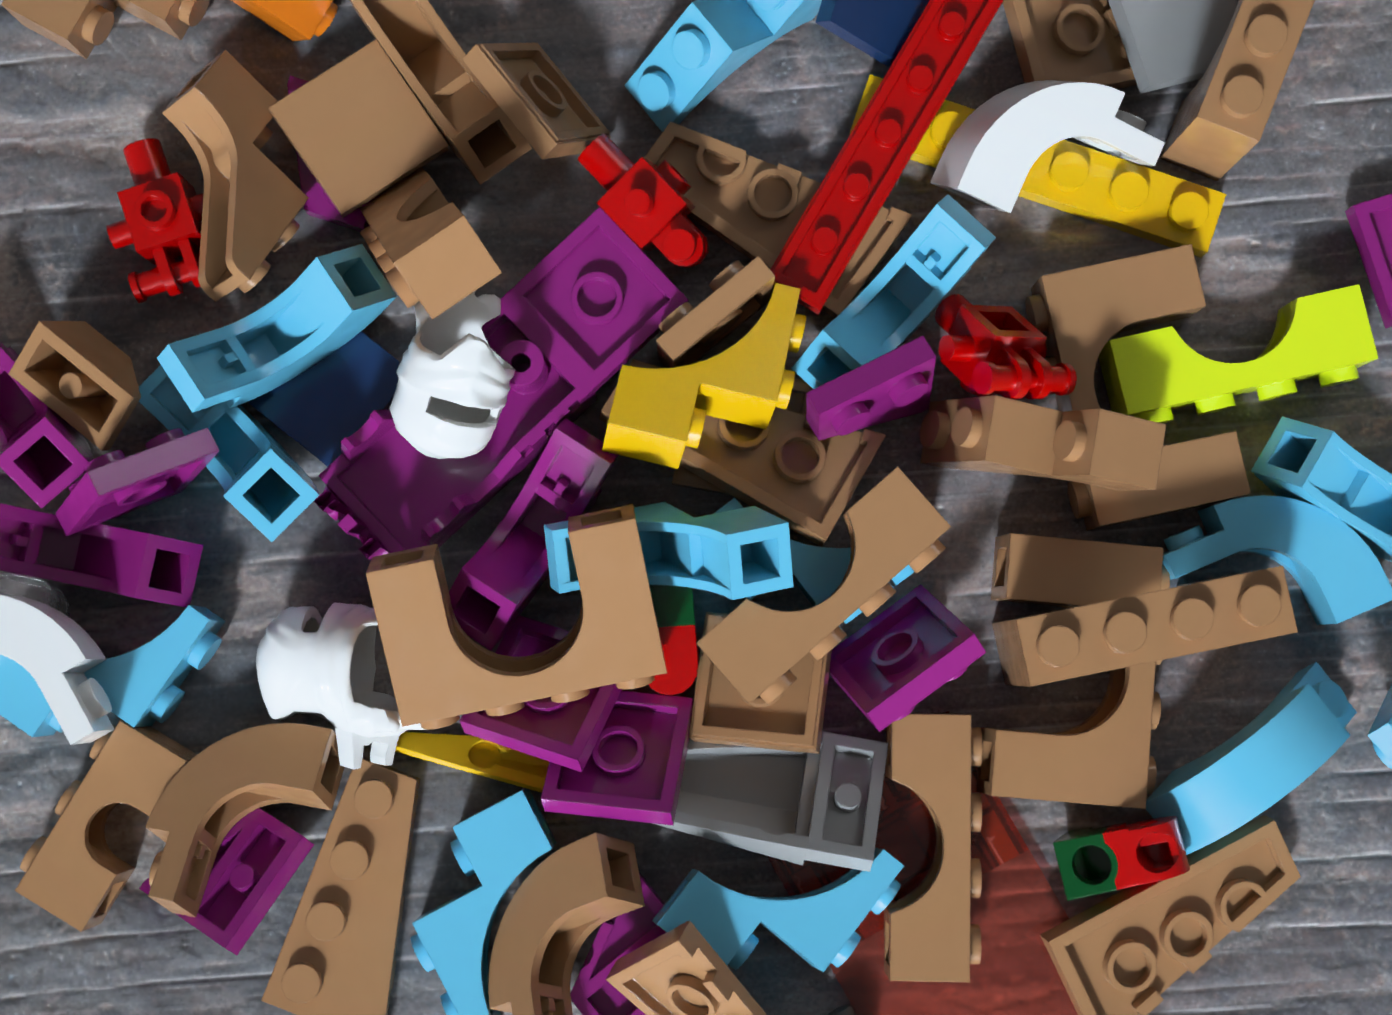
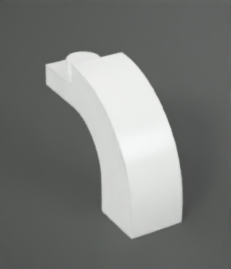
M1056 80L1034 81L1006 89L987 100L970 114L947 144L930 183L980 207L1011 213L1031 167L1043 152L1059 141L1073 137L1103 153L1148 166L1156 165L1165 142L1143 132L1147 124L1146 121L1128 112L1118 110L1125 95L1120 90L1097 83Z
M0 594V655L20 664L35 679L70 745L91 743L113 731L114 727L106 715L112 711L107 694L94 678L87 679L84 674L85 671L107 660L94 640L74 620L47 604L26 597Z

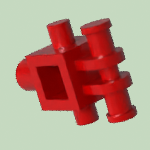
M605 133L598 136L583 150L578 157V161L607 191L596 203L640 250L652 251L657 247L670 262L683 267L697 266L706 258L709 251L708 241L705 235L687 217L695 206L684 194L692 186L666 159L658 167L644 157H641L634 164Z
M148 138L130 143L123 149L134 187L117 192L125 219L107 225L106 229L115 249L134 244L137 253L153 265H157L156 268L141 273L136 271L128 273V282L132 293L138 303H143L147 301V297L165 291L171 297L182 294V284L192 281L195 287L199 288L201 287L198 281L203 193L196 195L194 187L178 172L171 174L159 139ZM179 256L183 257L182 261L175 262L174 258Z
M960 294L950 295L938 305L935 312V320L949 334L944 335L939 342L940 361L960 380L961 387L967 392L979 397L1000 394L1009 399H1021L1023 397L1027 399H1043L1050 392H1054L1059 396H1067L1074 391L1077 383L1074 367L1069 363H1058L1055 366H1051L1045 360L1047 352L1045 342L1047 337L1012 306L973 305Z

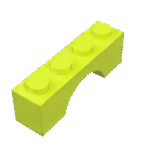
M1360 284L1299 297L1280 308L1277 314L1275 330L1269 344L1256 359L1248 362L1224 363L1206 358L1190 348L1173 326L1109 340L1098 357L1111 411L1162 424L1174 420L1172 410L1195 405L1197 414L1204 415L1235 407L1234 396L1257 391L1259 401L1291 395L1298 392L1295 383L1298 381L1318 377L1321 388L1353 381L1359 378L1357 368L1379 359Z

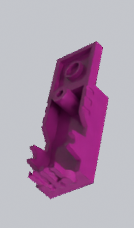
M599 207L501 298L500 315L482 326L484 336L492 350L516 370L513 378L510 380L511 389L507 395V403L500 413L492 438L485 448L477 454L465 458L438 459L426 456L414 448L396 430L390 409L374 410L367 422L358 431L341 441L342 454L318 475L326 484V487L314 502L335 521L338 519L339 527L346 534L354 536L362 542L363 545L359 550L369 560L374 556L438 544L440 548L545 449L555 428L565 418L574 422L596 402L598 398L595 392L622 365H625L661 331L659 325L670 313L685 302H689V300Z

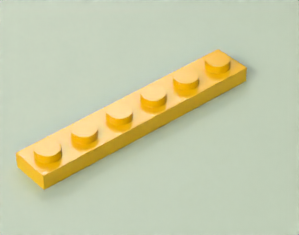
M869 75L849 136L883 78ZM945 100L910 160L937 168L940 158L954 133L975 109ZM1062 140L1048 148L1035 161L1018 196L1171 248L1192 244L1194 256L1201 258L1208 252L1226 194L1067 140Z

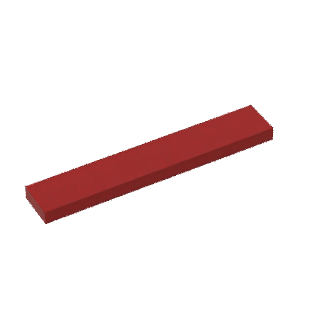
M930 0L770 269L775 275L774 285L779 283L800 288L799 304L819 315L1004 0Z

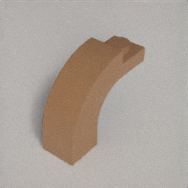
M273 723L259 725L226 736L192 758L164 789L152 809L145 826L166 843L164 850L160 851L152 862L149 873L151 888L148 897L172 913L197 917L219 847L227 833L243 817L257 808L278 803L298 804L332 811L345 768L340 766L336 733L330 728L307 724Z
M596 832L560 848L542 861L527 876L507 906L494 940L488 981L489 1007L491 1010L509 1012L512 1015H573L570 996L571 973L582 944L604 922L645 906L633 843Z

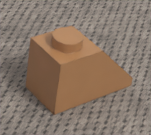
M38 321L9 372L11 377L102 451L111 449L141 398L131 358L86 321Z

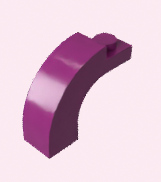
M0 341V468L42 509L86 471L84 467L93 460V454L85 437L9 375L19 355L11 346L6 348Z
M567 418L555 428L526 484L503 520L484 545L461 568L449 590L455 617L463 631L490 651L514 624L549 575L544 525L567 521L568 517L589 513L602 492L600 488L619 456L618 454L602 451L604 442Z
M0 503V571L48 579L186 608L191 604L204 545L103 524H97L66 536L56 515Z

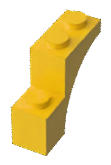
M775 283L768 305L754 327L736 344L707 360L686 366L659 369L622 365L602 451L678 469L685 446L698 448L706 415L767 430L775 407L787 409L794 384L795 371L784 368L788 351L798 353L805 329L806 316L796 313L800 288Z

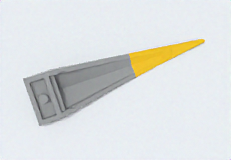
M404 732L398 739L395 751L541 793L549 766V761L472 735ZM822 732L820 754L694 742L690 739L674 825H656L802 866L804 860L870 872L874 860L888 743Z

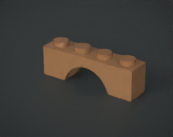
M423 167L360 208L369 224L368 227L360 231V234L384 271L386 278L408 309L420 301L432 320L502 273L465 216L453 202L450 204L447 202Z
M899 467L895 468L843 515L850 537V561L842 582L826 600L805 610L777 611L746 599L696 643L749 704L758 696L767 705L770 704L797 680V677L790 671V668L810 652L817 661L820 660L847 636L839 625L859 608L866 617L870 616L897 592L889 581L909 565L917 574L946 549L938 538L951 526Z
M911 712L903 719L894 721L886 727L888 750L885 776L905 785L923 801L934 823L936 850L932 865L918 887L905 897L889 903L884 909V972L890 981L970 982V964H980L981 930L979 924H970V898H980L982 889L980 859L971 858V832H980L982 826L980 793L971 792V766H981L982 732L980 727H971V715Z

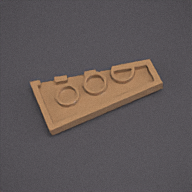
M366 757L362 759L361 768L352 769L261 1001L296 1015H388L390 993L395 976L399 924L402 922L405 899L403 894L407 863L410 861L420 778L389 766L372 763Z
M690 920L617 959L606 978L613 987L646 1015H767Z

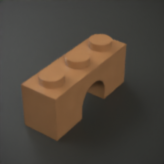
M120 720L117 726L112 724L114 727L113 731L95 741L89 757L95 760L82 782L75 780L66 789L55 808V813L61 817L48 838L45 836L39 837L27 851L21 862L20 869L26 873L15 891L80 932L103 922L135 869L114 855L106 843L104 829L110 812L118 804L124 803L150 816L157 800L169 782L182 767L197 755L151 726L134 728L124 720Z

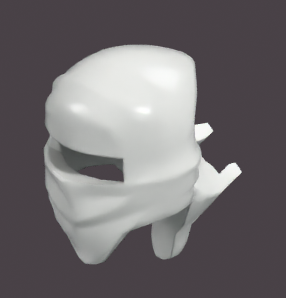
M474 291L433 320L420 301L414 305L416 335L413 336L408 349L403 353L402 361L398 366L396 373L399 379L390 406V412L396 430L414 448L426 456L446 459L465 458L477 454L485 448L492 438L500 413L507 403V395L511 389L510 380L513 378L516 370L492 350L482 331V326L486 322L500 315L501 299L495 294H483L476 297V291Z
M334 602L327 610L323 619L314 606L289 607L281 611L278 617L270 622L266 628V635L261 639L257 650L256 669L258 682L269 716L275 720H284L295 713L318 715L324 720L329 721L335 727L340 766L351 769L361 768L364 745L371 743L370 762L384 766L392 765L400 735L407 730L427 729L421 728L420 723L402 727L396 699L389 694L373 691L376 671L375 637L376 627H378L374 607L369 608L362 604Z

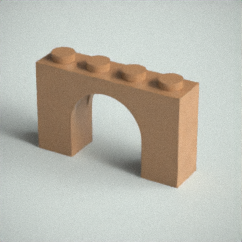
M1239 0L1226 33L1210 65L1198 84L1181 102L1160 159L1218 181L1260 141L1315 0Z
M1192 244L1043 275L1031 287L1032 296L1026 297L1025 300L1028 321L1047 337L1045 342L1047 348L1045 360L1051 366H1055L1058 363H1069L1076 371L1077 383L1074 391L1067 396L1055 394L1059 411L1100 408L1095 395L1094 372L1099 354L1111 337L1129 330L1190 318L1206 306ZM1236 431L1177 444L1163 445L1156 490L1117 491L1084 483L1068 482V495L1073 514L1077 519L1084 518L1087 531L1228 501L1251 494Z
M631 504L568 517V535L582 595L581 610L574 626L560 642L543 652L529 656L512 657L488 651L475 643L463 631L452 608L438 544L372 557L366 571V577L402 727L420 723L423 729H439L456 723L460 719V715L485 710L489 716L507 715L521 710L527 701L551 697L552 702H571L587 696L591 688L616 684L618 689H635L652 683L655 680V675L667 673L634 505Z
M1010 533L995 537L991 600L1049 605L1067 609L1168 589L1170 574L1163 565L1164 548ZM1162 660L1110 670L1107 691L1099 707L1088 719L1071 729L1054 733L981 727L982 762L981 766H978L976 791L998 797L1146 809L1147 794L1153 792L1157 777L1156 761L1149 754L1151 730L1157 728L1161 716V699L1159 693L1154 691L1155 667L1160 665Z
M1283 566L1243 572L1178 585L1173 588L992 623L1005 685L1028 687L1298 633Z

